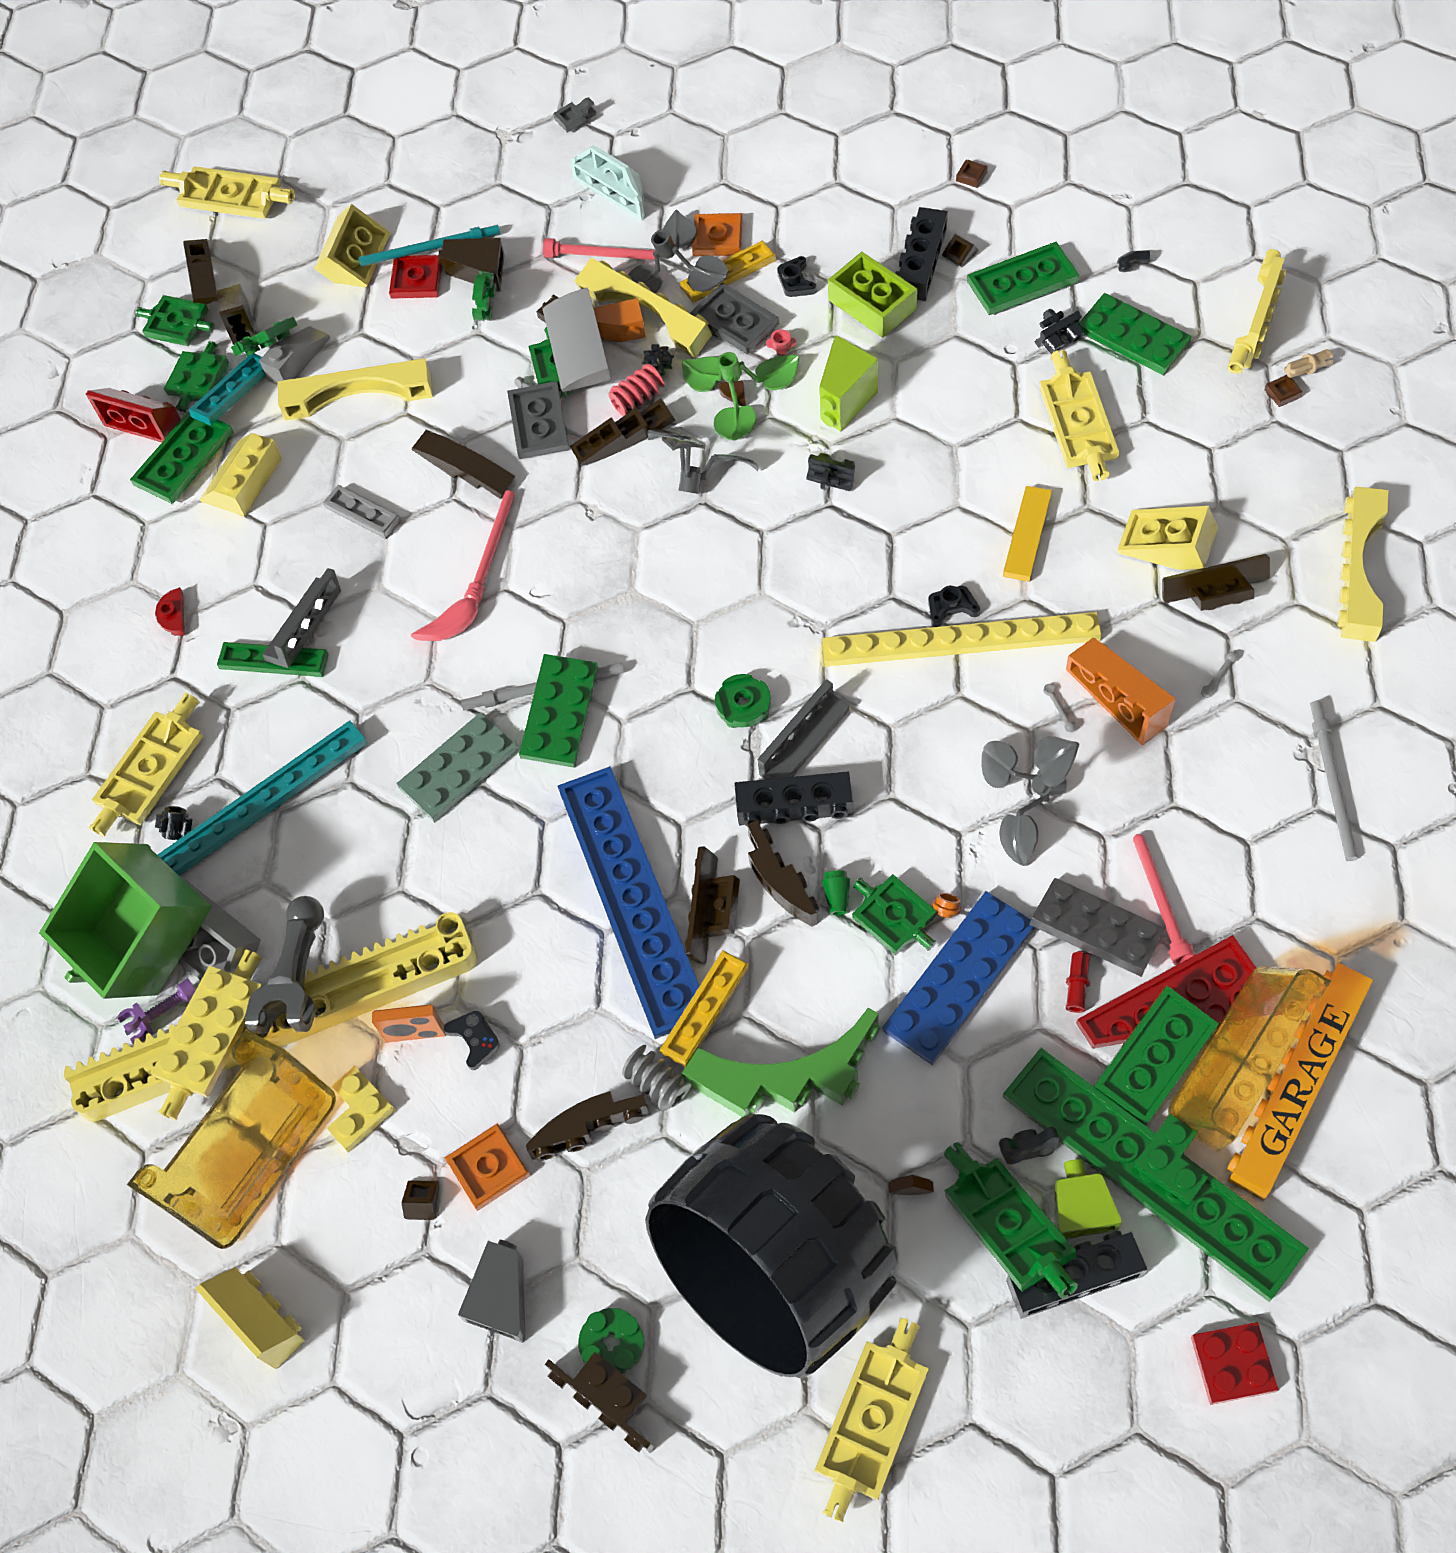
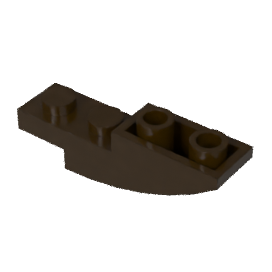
M207 239L183 241L193 303L210 304L211 302L218 301Z
M758 820L747 824L748 836L755 849L748 852L749 865L756 878L767 893L788 913L811 927L817 925L816 913H819L820 910L814 896L808 897L805 888L808 886L802 872L796 873L793 864L784 865L780 853H774L770 846L773 844L768 829H762Z
M611 1091L579 1102L560 1113L542 1127L526 1144L527 1152L532 1160L544 1161L553 1158L555 1153L566 1150L568 1152H577L583 1150L586 1147L585 1145L592 1143L590 1131L605 1132L612 1129L615 1124L623 1122L634 1124L643 1120L644 1116H648L649 1111L644 1095L614 1102Z

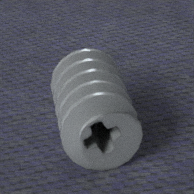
M642 1045L625 1062L622 1069L623 1077L631 1079L634 1087H640L643 1095L649 1094L651 1102H658L660 1110L665 1111L675 1107L686 1096L691 1088V1083L687 1082L680 1086L682 1075L678 1074L671 1078L670 1076L674 1070L673 1067L669 1066L665 1070H661L665 1063L664 1059L661 1058L653 1063L652 1061L656 1053L650 1051L644 1055L647 1045Z

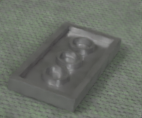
M1055 877L1029 924L1142 977L1165 931V927Z

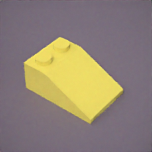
M1209 506L1132 510L1117 550L1119 554L1177 570L1202 569L1206 566L1218 526Z

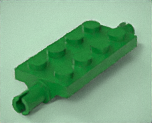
M959 1142L953 1144L956 1151L949 1146L945 1150L944 1156L959 1172V1178L955 1184L944 1190L945 1197L1018 1288L1024 1291L1039 1280L1046 1278L1057 1291L1060 1298L1068 1297L1065 1290L1070 1295L1074 1293L1078 1284L1062 1266L1076 1258V1250L1000 1160L996 1158L988 1164L979 1163V1161L973 1160Z

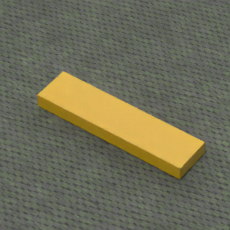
M761 240L722 260L728 269V276L723 283L730 285L775 262V254ZM688 278L680 282V288L692 303L708 296L719 286L717 285L711 290L700 292L691 288Z
M1032 486L1025 487L1003 577L1030 582L1052 490Z
M724 950L721 951L661 1046L660 1054L684 1067L687 1066L749 968L748 963Z

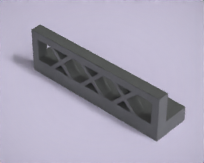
M327 568L321 578L316 577L264 651L263 657L265 661L286 668L290 667L341 592L335 570Z
M826 679L757 759L759 775L764 779L793 777L849 711V704L833 694V683Z

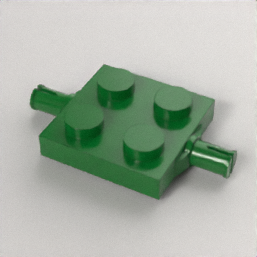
M163 295L153 309L138 307L136 310L137 317L148 319L142 330L146 338L189 347L199 330L212 333L215 329L213 322L203 321L209 311L207 305L193 303V301Z
M294 316L280 322H275L272 327L252 337H244L243 340L236 342L231 349L235 356L243 352L249 356L260 350L258 345L263 349L277 342V339L279 341L291 335L290 329L298 326Z
M546 327L544 331L547 339L541 343L528 346L537 383L539 385L557 381L561 396L566 397L565 392L561 390ZM570 390V391H566V392H567V396H570V395H571V390Z
M208 341L202 353L182 351L164 387L167 395L180 397L176 405L177 410L186 412L190 401L201 399L220 382L229 361L224 355H214L218 348L215 342Z
M894 874L883 884L875 888L871 887L862 877L854 883L853 887L863 894L865 898L863 903L852 913V918L894 955L897 956L909 943L915 940L926 948L927 951H930L931 947L935 946L936 941L926 934L924 929L936 917L937 911Z

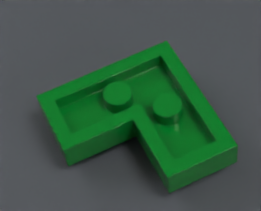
M1169 1114L1133 1167L1189 1206L1208 1177L1181 1158L1198 1132L1172 1114Z

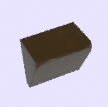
M954 234L941 255L962 267L977 253L978 248L959 235Z
M408 1180L401 1202L405 1219L434 1220L437 1209L439 1181Z

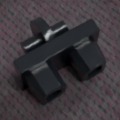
M1053 309L1044 311V320L1039 323L1040 327L1044 330L1040 332V338L1034 341L1038 348L1044 345L1052 354L1062 349L1065 345L1060 335L1065 334L1070 343L1077 341L1084 334L1079 324L1082 315L1079 311H1076L1064 318L1062 311L1057 313Z
M820 453L818 456L813 454L809 456L806 480L820 483V488L825 491L828 490L829 486L849 492L852 490L855 474L854 461L845 459L839 462L832 460L830 455Z

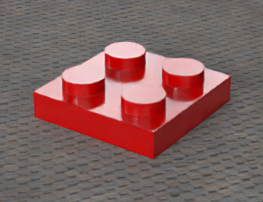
M1258 1322L1193 1334L1191 1336L1210 1405L1279 1391Z

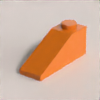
M638 298L593 307L601 339L625 342L646 337Z

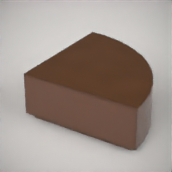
M743 380L734 382L739 406H746ZM718 383L720 395L733 402L729 383Z
M913 1174L888 1182L889 1193L919 1195L934 1192L931 1179Z

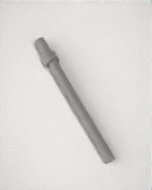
M622 662L598 667L596 679L624 673ZM537 682L493 692V690L484 691L482 695L462 699L463 711L485 706V708L493 707L498 702L534 694Z
M1316 700L1310 703L1314 720L1312 729L1314 736L1318 737L1345 860L1355 861L1358 859L1329 736L1332 732L1330 722L1325 718L1322 701Z

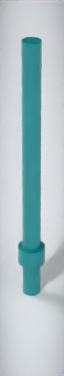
M498 224L484 228L479 226L473 227L467 232L360 256L359 262L362 267L443 247V239L490 237L500 234V228Z

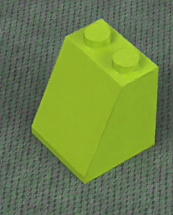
M837 335L833 340L819 386L820 420L825 425L841 432L878 393V359Z

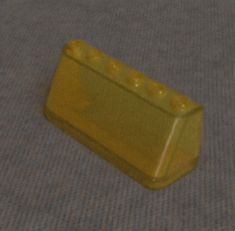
M1271 966L1256 968L1249 975L1170 1102L1168 1116L1172 1114L1198 1132L1195 1138L1216 1152L1231 1144L1331 980L1312 969Z

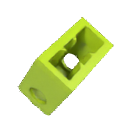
M1082 1159L1065 1162L1064 1168L1067 1179L1056 1181L1054 1186L1056 1228L1066 1239L1118 1231L1122 1221L1102 1174L1086 1175Z

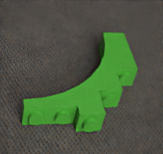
M867 1008L855 1025L837 1041L814 1054L789 1062L775 1064L740 1063L720 1058L698 1048L682 1072L684 1083L690 1082L692 1088L741 1117L751 1114V1112L755 1114L759 1110L764 1100L762 1095L767 1096L795 1113L799 1105L804 1106L809 1100L812 1093L810 1087L838 1104L843 1105L847 1097L852 1099L859 1089L860 1083L857 1082L858 1070L852 1066L856 1068L859 1066L865 1055L863 1048L868 1041L873 1042L881 1028L878 1025L879 1013Z

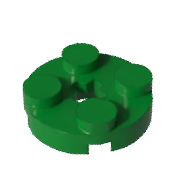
M479 270V274H476L472 300L475 301L477 309L472 308V316L477 321H491L493 308L490 306L491 298L496 296L497 286L496 283H493L494 275L490 271Z
M736 674L728 677L722 682V687L715 694L717 713L730 728L750 727L766 720L771 706L768 686L761 679L760 681L754 679L749 674ZM744 696L746 700L750 699L745 705L736 703L739 702V697Z
M606 1308L599 1312L591 1313L583 1324L578 1338L579 1352L585 1364L593 1353L596 1352L623 1375L641 1360L645 1347L644 1334L636 1318L627 1311L618 1308ZM609 1334H615V1338L620 1340V1345L614 1346L613 1351H607V1346L603 1344L604 1338H608Z

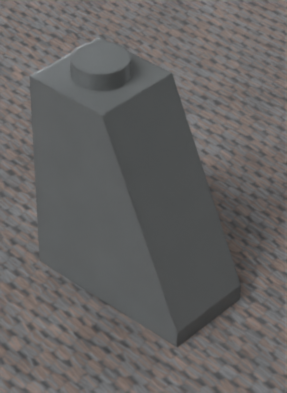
M499 1239L497 1244L488 1240L458 1316L466 1323L523 1343L525 1339L523 1258L516 1250L517 1246L513 1243Z

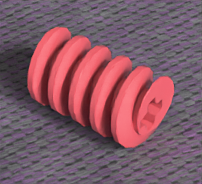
M645 364L642 370L638 369L634 372V375L627 376L626 381L622 380L618 386L611 387L608 395L614 408L622 416H625L628 413L626 408L631 411L635 409L634 402L639 406H643L644 401L642 397L647 401L652 400L650 391L654 395H659L658 386L663 388L665 384L658 371L652 365Z

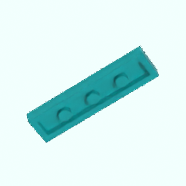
M253 353L245 358L189 409L191 417L210 426L266 376L259 362L262 356Z

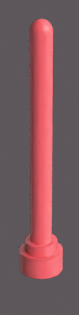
M545 238L543 243L544 258H555V256L560 254L655 260L653 252L656 250L560 244V241H556L555 238Z
M1136 834L1133 837V842L1171 940L1169 955L1172 963L1178 965L1196 954L1192 944L1182 937L1145 837L1142 834Z

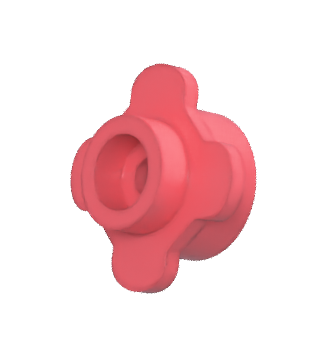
M779 329L772 333L771 339L766 341V346L774 349L777 355H785L790 347L796 346V339L791 338L788 331Z

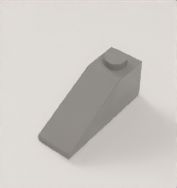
M308 326L274 343L259 360L267 380L277 384V381L296 379L330 339L329 334Z

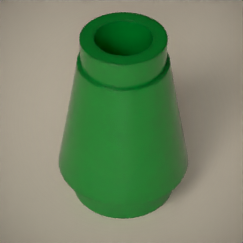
M844 870L825 872L824 879L821 881L830 909V915L838 916L848 913L847 907L851 879L847 877V872Z

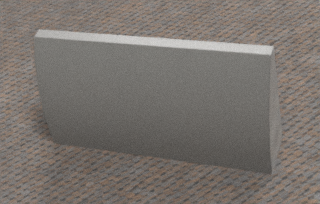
M588 287L566 294L542 308L562 392L610 381L609 368Z

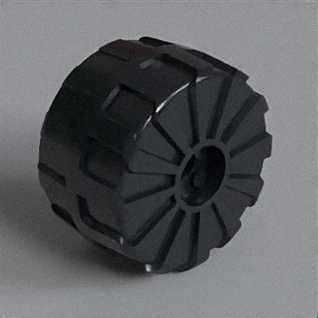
M748 1114L731 1123L693 1152L653 1194L648 1203L649 1209L645 1217L647 1234L661 1266L681 1296L695 1313L730 1347L759 1367L781 1377L804 1378L819 1369L858 1333L897 1283L892 1272L900 1262L898 1248L887 1240L883 1230L887 1220L877 1203L865 1200L854 1185L855 1175L838 1157L832 1154L824 1155L815 1148V1139L811 1135L792 1124H778L773 1117L768 1115Z

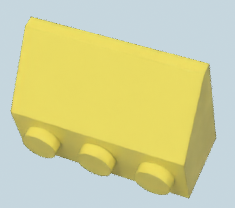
M350 204L337 216L314 269L333 283L367 287L377 263L361 267L359 257L382 252L391 232L353 204Z
M250 433L239 440L201 496L200 501L245 517L282 460L275 441L255 433Z
M234 1267L200 1283L195 1288L256 1358L275 1370L305 1341L298 1333L302 1327L291 1315H288L286 1318L283 1317L278 1311L282 1305L271 1293L268 1292L265 1296L258 1289L262 1283L249 1270L243 1273Z

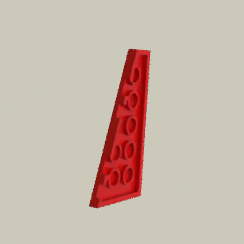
M1232 935L1078 1018L1076 1024L1093 1049L1123 1044L1165 986H1169L1219 1023L1218 1026L1285 1015L1287 1009Z

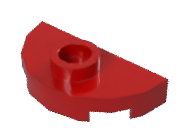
M180 587L170 590L163 595L157 603L155 616L160 627L165 631L171 632L174 636H185L183 591Z

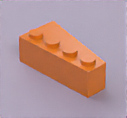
M1093 637L1068 655L1066 671L1142 746L1168 727L1176 698L1110 650L1105 644H1102Z

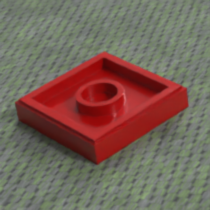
M438 255L404 256L394 259L389 288L390 298L438 297L442 264L439 263Z

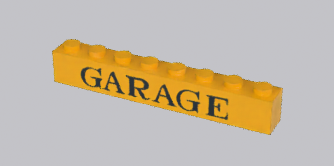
M1337 963L1333 972L1326 970L1318 985L1324 988L1320 997L1314 995L1306 1009V1012L1311 1014L1307 1023L1301 1020L1293 1037L1298 1039L1295 1047L1288 1046L1280 1063L1285 1065L1282 1073L1275 1072L1267 1089L1272 1091L1268 1101L1262 1098L1254 1113V1116L1259 1118L1255 1128L1249 1125L1240 1141L1246 1145L1242 1154L1240 1155L1235 1152L1227 1167V1170L1232 1172L1228 1180L1229 1183L1262 1201L1268 1196L1373 979L1340 963Z

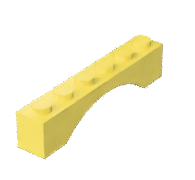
M591 257L574 280L579 289L588 287L591 298L599 303L622 302L638 298L640 306L652 311L666 324L669 336L675 347L693 358L697 357L712 336L708 327L709 323L702 316L691 315L681 304L677 303L674 305L670 303L665 295L659 292L657 294L651 292L650 288L640 281L635 283L623 271H619V273L614 271L611 265L604 260L599 262Z
M426 358L277 381L278 406L285 421L310 417L316 411L335 400L360 393H384L400 397L406 401L433 398L431 373Z
M1355 486L1351 497H1346L1344 513H1348V519L1344 521L1342 533L1347 535V541L1343 542L1341 557L1346 559L1340 571V580H1344V587L1341 586L1338 600L1339 603H1343V610L1339 611L1337 626L1342 627L1341 638L1376 642L1382 629L1383 603L1374 593L1367 580L1363 567V550L1370 537L1382 527L1388 512L1389 490Z

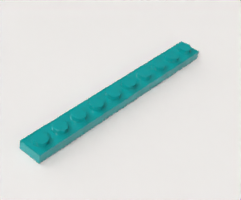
M350 720L157 855L179 876L368 744L365 737Z

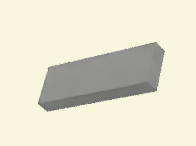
M339 484L323 502L326 509L384 539L401 522L398 514Z

